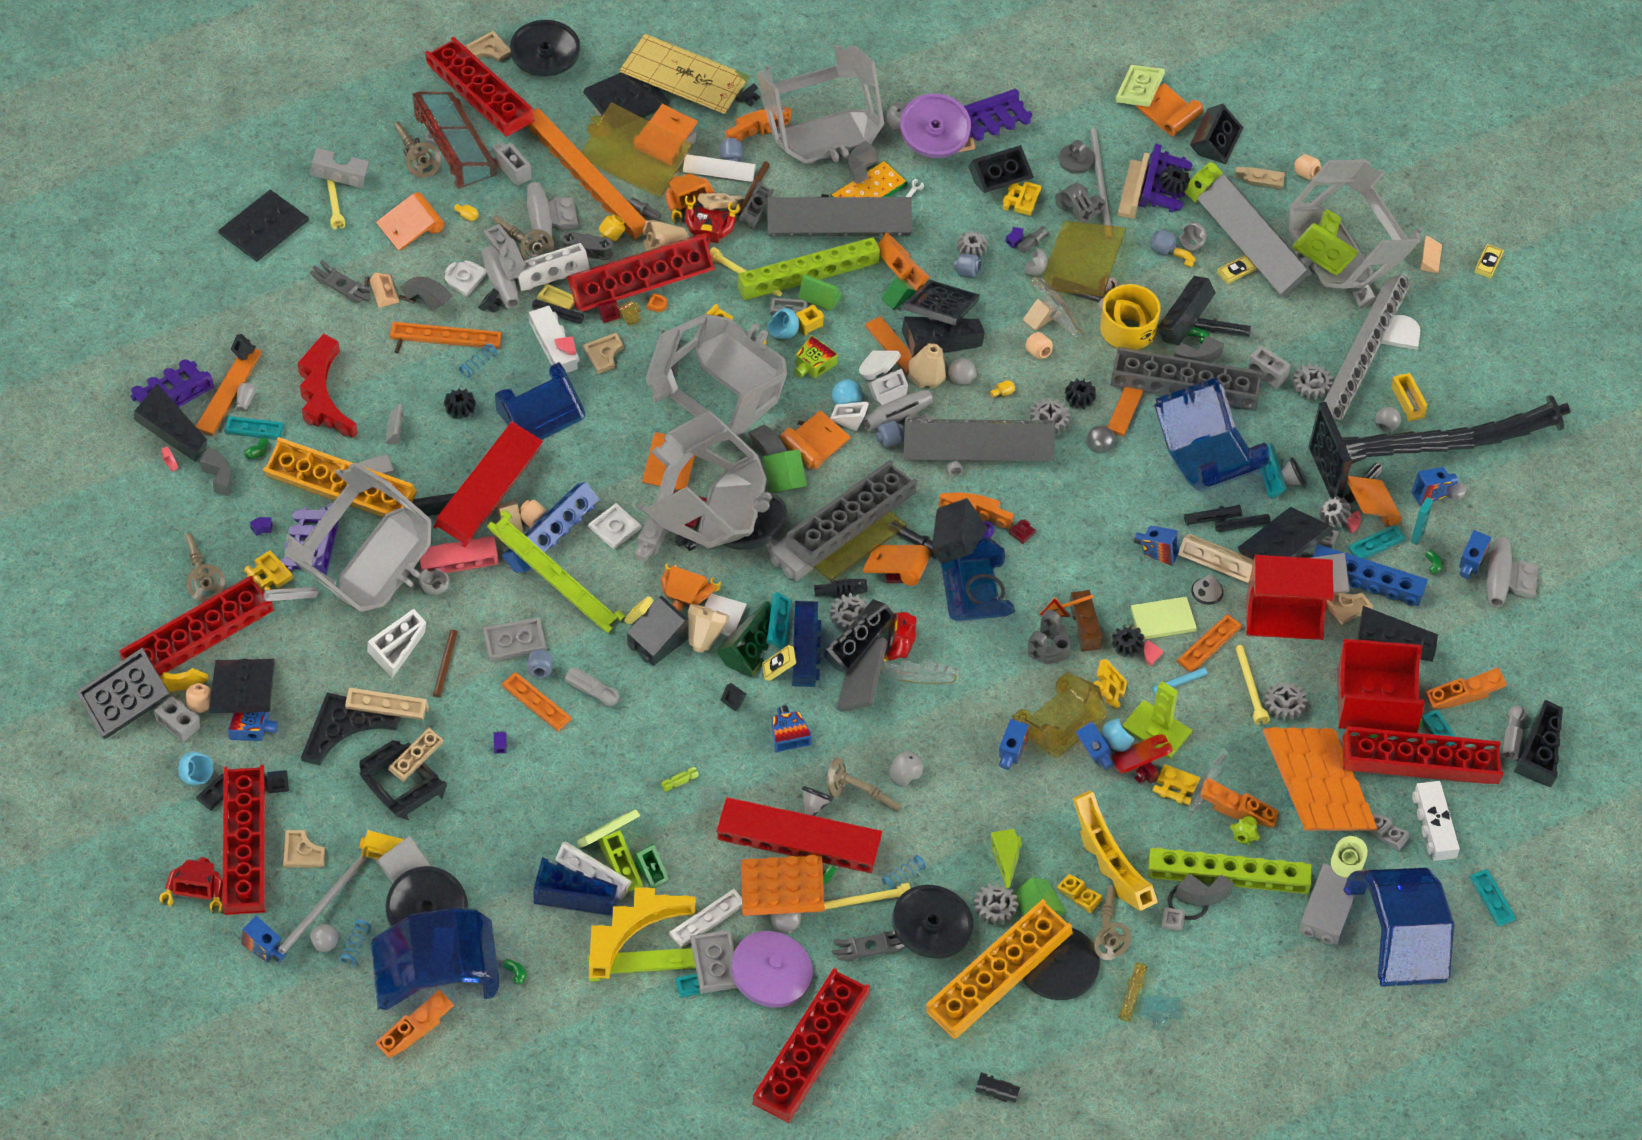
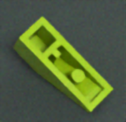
M1015 829L991 832L992 852L1006 888H1010L1019 859V848H1022L1021 837L1016 835Z
M621 830L598 839L610 868L632 881L627 893L635 890V887H642V881Z

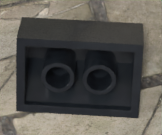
M1223 103L1207 108L1190 146L1199 156L1226 164L1244 127Z
M1022 145L973 159L968 166L974 183L984 193L1034 178Z

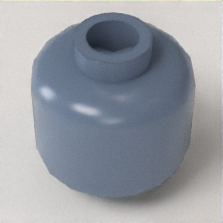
M736 138L725 139L720 145L721 159L740 162L744 157L742 143Z
M1164 229L1156 230L1149 241L1151 249L1161 255H1167L1168 252L1173 253L1177 246L1175 235Z
M963 253L955 260L954 269L957 270L958 275L961 277L974 278L981 273L982 261L975 254Z
M895 421L880 424L878 432H876L878 443H882L886 448L900 444L902 438H904L902 425Z
M541 649L532 651L528 656V673L535 678H545L551 674L553 666L552 655Z

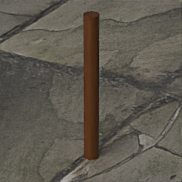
M763 162L740 204V211L737 215H740L747 205L757 182L762 181L770 166L768 162Z
M451 629L449 632L433 697H441L458 633L454 629Z

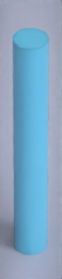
M1204 667L1165 683L1174 688L1207 675V670ZM1157 686L1152 687V690L1155 694L1157 692Z

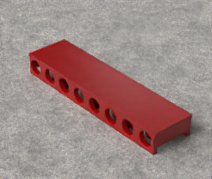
M454 36L451 37L449 43L432 52L425 51L427 65L505 137L535 121L533 108Z
M699 234L568 275L567 279L576 310L581 312L598 307V304L615 299L617 301L715 270L706 234Z
M511 421L438 515L433 528H440L461 541L463 543L462 546L466 548L534 459L543 441Z
M249 576L119 650L120 661L143 648L161 676L164 672H169L273 612L272 601H265L264 593L254 582L253 577Z
M1348 726L1344 735H1342L1344 770L1481 784H1499L1503 776L1499 748L1501 741ZM1356 732L1359 735L1351 736L1350 733ZM1372 734L1379 735V736L1376 737V738L1368 737L1369 735H1372ZM1391 736L1398 737V739L1390 740L1387 738ZM1410 738H1415V739H1417V741H1413V742H1410V741H1407V740L1410 739ZM1429 740L1437 741L1436 743H1426ZM1448 742L1456 743L1455 745H1446ZM1467 744L1476 745L1474 747H1465ZM1486 746H1494L1495 748H1493V749H1485L1484 747H1486Z
M260 765L259 768L228 769V767H224L222 897L224 915L266 913V773L264 765Z
M729 797L725 799L716 830L717 840L795 857L824 855L830 859L822 858V863L871 874L883 831ZM722 834H728L731 838L724 837ZM741 838L749 839L751 842H746ZM761 842L768 843L771 846H765ZM781 847H787L790 850H784ZM800 851H806V852H808V853H810V854H809V855H805V854L801 853ZM840 860H846L850 863H843ZM859 864H865L869 867L865 868L860 866Z
M835 967L832 969L753 1094L752 1105L787 1123L791 1121L869 996L870 985H863L837 972Z

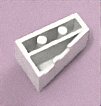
M414 609L369 640L367 652L393 678L424 635L426 622Z

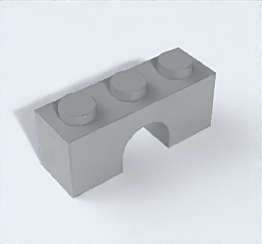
M316 148L310 175L363 188L369 161L351 157V161L348 164L340 165L333 160L334 152Z

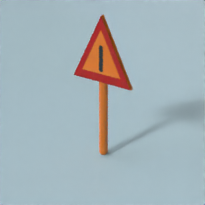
M1094 595L1062 605L1054 597L1039 615L1043 616L1046 610H1053L1060 617H1070L1064 609L1065 607L1092 599Z

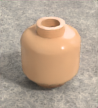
M1308 154L1300 156L1294 163L1296 174L1307 180H1312L1321 170L1320 161Z
M1036 332L1028 337L1025 347L1036 359H1044L1051 354L1053 344L1043 333Z
M527 500L519 509L521 520L530 528L547 512V509L536 500Z
M201 683L190 686L186 691L187 708L196 713L207 711L210 706L211 689Z

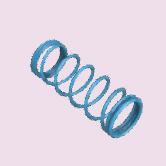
M487 343L485 347L482 348V351L477 352L476 357L478 358V360L481 359L478 356V353L482 352L483 356L486 355L489 358V356L485 352H483L484 348L488 353L491 350L494 354L492 355L493 357L497 355V350L492 344ZM472 358L471 360H467L466 364H462L461 366H459V371L461 372V374H464V370L462 368L466 370V372L468 373L467 378L471 376L469 368L473 371V369L467 365L468 361H472V363L474 362Z
M919 855L914 856L913 860H908L907 865L902 864L901 869L896 868L894 873H889L888 876L882 877L883 884L886 885L887 881L890 885L888 890L895 889V885L889 878V875L893 874L900 881L899 884H902L896 875V870H900L906 876L905 879L908 880L907 875L902 870V866H907L914 876L913 870L909 867V861L917 865L918 871H921V869L926 868L924 860ZM918 860L921 862L922 868L918 866Z
M359 919L355 922L356 928L352 929L353 935L349 936L350 942L348 943H357L361 945L358 946L359 948L363 947L362 944L351 941L350 937H364L361 935L354 934L353 930L363 929L366 931L364 933L367 934V930H370L371 925L367 921ZM358 923L365 924L366 926H368V928H360L362 926H360ZM346 943V948H347V949H345V950H349V951L354 950V951L358 952V953H355L356 955L360 954L359 951H357V950H355V949H350V948H348V947H347V944H348V943ZM343 950L340 960L346 963L347 961L343 957L349 958L354 962L350 965H355L356 958L352 955L344 954L345 950Z

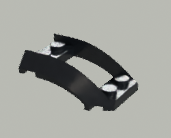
M392 740L359 761V774L375 796L399 818L409 820L407 814L437 795L442 799L447 783L440 780L438 775L423 762L415 770L423 782L394 800L373 777L375 773L398 759L411 746L409 742L401 744L400 741Z

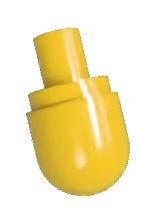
M456 204L454 210L459 212L460 216L468 221H475L479 216L478 210L470 205L461 206Z
M1010 380L1003 381L996 385V389L990 391V395L992 398L1001 394L1002 396L1000 397H1006L1015 391V385Z

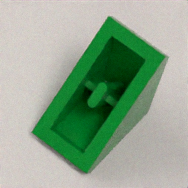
M895 277L881 299L894 310L909 300L917 291L905 279Z
M654 844L635 853L636 868L651 888H656L670 880Z

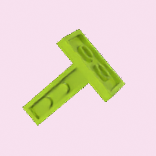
M1328 209L1323 212L1319 226L1313 223L1292 247V249L1335 276H1338L1358 254V250L1336 237L1341 217Z
M1161 681L1157 686L1154 706L1143 700L1122 727L1127 733L1140 741L1158 734H1164L1168 742L1159 744L1154 748H1160L1170 742L1173 751L1165 757L1171 759L1192 734L1193 730L1173 718L1178 690Z

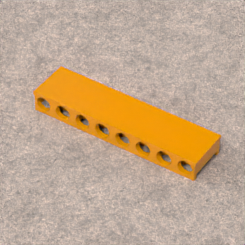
M278 437L277 445L267 466L263 468V472L267 477L335 501L348 483L334 471L349 469V465L353 463ZM366 468L388 481L409 501L413 502L417 493L413 484ZM375 487L359 493L349 505L382 518L386 514L404 507L394 498Z
M1042 899L926 1004V1013L955 1040L1073 934L1072 925L1066 923Z

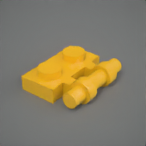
M1026 181L1023 186H1020L1019 183L1010 185L1007 189L1008 194L1003 199L1002 208L1009 210V207L1013 205L1015 206L1014 212L1031 216L1042 186Z
M271 550L255 559V568L249 565L244 568L247 577L252 576L262 592L271 590L270 586L273 584L280 588L294 579L293 574ZM262 573L267 577L264 580L260 577Z
M1107 659L1100 660L1097 670L1099 680H1096L1093 686L1096 688V692L1105 698V702L1109 706L1118 709L1121 705L1118 698L1124 697L1127 680Z
M1164 764L1157 779V783L1162 784L1163 787L1155 785L1152 792L1160 794L1159 797H1168L1176 800L1178 804L1182 805L1184 803L1190 806L1193 798L1186 796V794L1195 796L1201 782V777ZM1169 788L1176 789L1180 791V793L1169 790Z

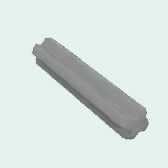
M315 586L265 590L263 596L265 601L316 598L318 590Z

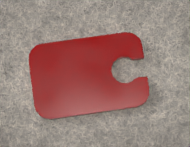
M1158 734L1130 746L1128 750L1114 753L1111 755V759L1119 773H1126L1170 754L1173 748L1170 742L1160 748H1154L1159 744L1168 742L1164 734Z

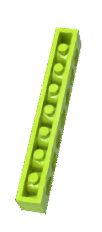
M874 237L745 271L738 273L737 288L744 301L773 293L776 290L782 291L800 286L804 274L821 280L879 263L880 249Z
M1161 847L1150 848L1148 857L1147 878L1183 881L1190 873L1204 884H1213L1220 875H1223L1234 883L1233 887L1309 894L1311 886V864L1304 862H1286L1280 859L1267 860L1261 857L1247 858L1241 855L1227 856L1221 853L1207 854L1201 851L1187 852L1181 849L1167 850Z

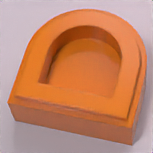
M653 293L646 309L662 312L667 308V299L662 295Z

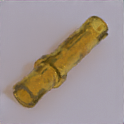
M1135 963L1132 976L1128 979V989L1118 1015L1120 1020L1131 1021L1139 992L1144 987L1143 981L1148 966L1144 963Z

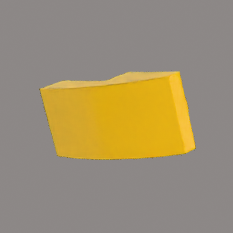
M1070 874L1057 886V890L1090 914L1103 901L1101 894L1087 888L1084 881Z

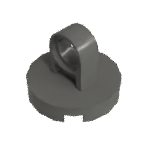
M1075 140L1073 143L1063 147L1059 153L1060 166L1070 173H1084L1093 166V152L1080 140Z

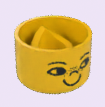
M1134 284L1120 285L1111 289L1103 300L1100 319V331L1105 341L1117 349L1121 347L1140 350L1148 346L1157 334L1160 316V302L1156 295L1149 289ZM1121 320H1134L1139 323L1140 327H1127Z

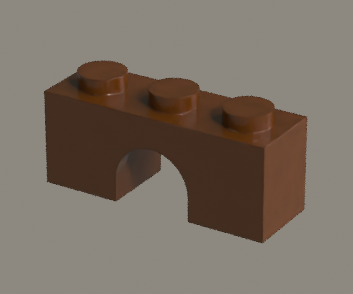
M1090 590L1071 592L1070 602L1091 595ZM1089 599L1071 605L1070 609L1073 620L1077 621V637L1081 652L1099 650L1101 648L1102 635L1093 600Z

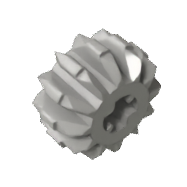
M970 230L969 233L963 232L962 236H959L957 251H959L960 255L963 253L975 254L981 259L982 255H985L988 243L984 234L979 235L978 231L973 233Z
M1336 496L1334 499L1329 497L1327 502L1323 501L1324 506L1319 507V517L1323 522L1331 525L1333 529L1336 525L1341 527L1343 522L1348 523L1347 518L1351 517V506L1346 499H1340V497Z

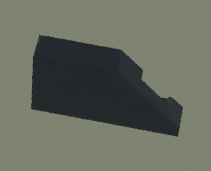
M223 773L196 797L210 811L223 800Z

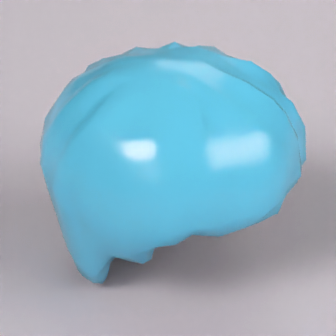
M782 308L772 316V320L767 324L768 331L775 339H791L798 331L799 318L791 309Z
M842 380L832 390V400L835 405L862 402V388L854 380Z
M1119 718L1108 721L1102 729L1103 739L1109 748L1114 751L1123 752L1128 750L1134 741V737L1130 736L1122 727Z
M190 751L181 757L178 775L184 783L190 786L207 783L213 774V762L209 756L197 751Z

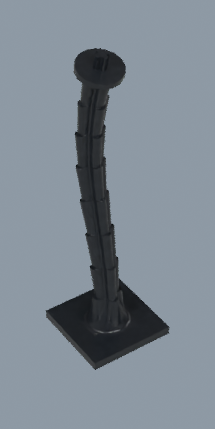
M1553 395L1546 396V404L1526 413H1519L1497 422L1492 421L1470 428L1462 427L1445 431L1433 430L1418 433L1409 431L1389 435L1384 433L1359 438L1358 436L1341 437L1327 403L1321 402L1318 405L1308 448L1329 496L1332 499L1336 496L1341 499L1343 498L1351 464L1364 460L1366 457L1474 449L1477 446L1498 444L1504 440L1530 435V432L1553 425L1560 431L1564 429L1562 416L1571 413V410L1567 403L1558 406Z

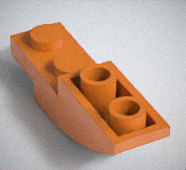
M783 107L785 110L782 112L784 125H787L791 120V109ZM765 109L737 118L736 126L726 131V139L736 138L741 142L748 136H754L757 131L762 135L772 133ZM773 114L775 125L777 128L779 127L778 118L776 115Z
M885 233L878 243L881 257L900 279H905L918 291L930 276L910 258L911 255L889 233Z
M961 492L941 493L939 496V507L968 498L983 521H991L998 527L1009 530L1013 525L1014 514L1001 509L1000 501L982 495Z
M1499 667L1466 680H1463L1461 677L1426 691V695L1433 709L1450 708L1488 698L1489 693L1506 687L1507 683Z
M1210 778L1204 780L1200 797L1212 803V809L1238 820L1243 819L1245 816H1251L1256 819L1258 825L1270 828L1275 827L1279 810L1247 793L1240 795Z
M439 989L409 1017L405 1015L375 1044L388 1058L397 1055L440 1024L439 1019L454 1004Z

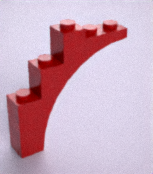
M323 333L297 363L299 374L305 379L300 385L301 397L307 402L302 408L303 420L308 425H315L317 427L323 422L326 427L337 429L343 436L354 438L358 434L357 423L346 417L335 406L326 388L329 369L333 360L340 352L339 341Z

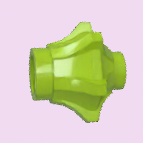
M1245 816L1243 819H1239L1238 823L1230 825L1229 829L1234 834L1232 839L1237 840L1241 844L1249 845L1250 842L1258 841L1260 838L1257 833V821L1251 816Z

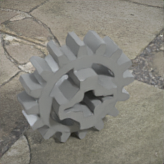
M1308 363V367L1301 365V369H1296L1293 375L1292 386L1296 387L1295 392H1301V397L1307 395V399L1314 397L1317 400L1318 396L1324 398L1325 394H1328L1333 385V376H1329L1330 371H1324V366L1318 368L1317 363L1315 366Z
M1048 398L1046 402L1044 399H1041V403L1035 402V406L1031 407L1030 420H1053L1055 433L1059 434V429L1065 431V427L1069 426V408H1064V402L1059 404L1058 399L1054 402L1051 401V398Z
M849 593V597L843 594L841 600L836 598L835 603L831 604V622L836 623L837 629L843 627V632H845L869 603H866V598L860 600L858 594L856 597H852V593Z
M1287 680L1285 684H1282L1280 681L1277 682V686L1271 684L1270 689L1266 690L1264 697L1265 709H1270V715L1275 713V719L1281 716L1283 721L1286 720V717H1289L1292 721L1294 715L1299 718L1301 712L1304 713L1307 699H1305L1306 693H1301L1302 687L1296 688V683L1289 685Z
M996 882L995 887H992L988 883L987 889L981 887L980 892H976L974 899L975 913H979V919L986 918V924L993 921V925L996 926L997 922L1000 921L1004 925L1005 919L1010 922L1012 916L1016 915V909L1018 908V902H1016L1017 895H1012L1013 889L1007 891L1005 885L999 887V884Z

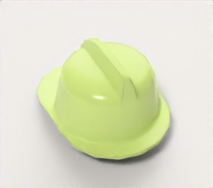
M1354 836L1344 837L1339 840L1331 858L1332 870L1344 878H1352L1359 875L1367 858L1368 850L1366 844Z

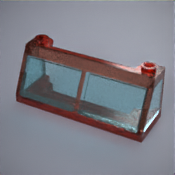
M416 92L412 94L414 117L417 122L425 124L448 163L451 175L455 176L456 181L454 184L457 189L497 175L498 163L496 159H492L462 109L460 99L456 98L453 92Z

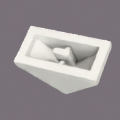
M869 403L837 404L830 419L837 424L857 431Z

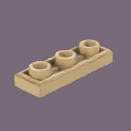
M428 728L389 766L388 770L404 782L443 744L444 740Z

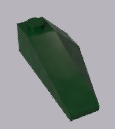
M766 601L747 618L716 650L727 667L748 677H753L762 666L764 659L760 658L763 650H767L769 646L766 643L771 613L769 601Z

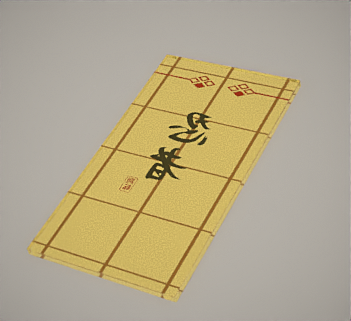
M647 34L642 36L620 68V72L724 114L749 79V75Z

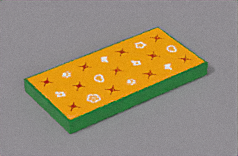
M882 161L867 171L868 179L858 184H855L852 180L832 193L830 197H889L905 187L908 181L886 161Z

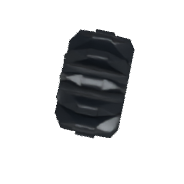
M1170 165L1162 171L1159 178L1161 188L1165 189V193L1171 192L1172 195L1175 193L1180 195L1188 188V183L1190 182L1189 173L1184 172V168L1179 169L1178 166L1172 167Z
M1076 378L1075 382L1070 381L1065 388V399L1069 401L1070 406L1075 404L1076 409L1079 406L1085 409L1086 405L1091 407L1096 399V388L1092 386L1091 381L1086 382L1085 378L1079 381Z
M460 388L457 391L451 389L450 393H446L444 399V407L447 414H451L452 418L458 415L460 420L462 415L468 418L469 413H473L476 405L472 392L468 393L467 388L463 391Z
M1123 624L1122 630L1116 629L1117 634L1112 635L1114 640L1112 645L1116 648L1115 650L1118 654L1122 652V655L1126 657L1130 653L1131 657H1133L1135 651L1137 653L1141 652L1139 647H1144L1143 640L1145 637L1144 634H1141L1139 627L1135 629L1134 625L1131 624L1127 628Z

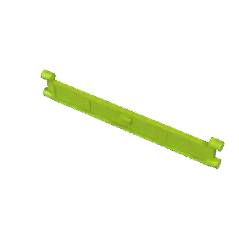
M503 510L500 514L503 518L497 524L489 523L487 528L607 634L613 630L610 625L616 619L622 621L626 617L620 610L612 613L510 523L509 520L512 518V515L509 512Z
M692 948L617 953L610 974L695 969ZM589 978V982L599 981L600 978Z

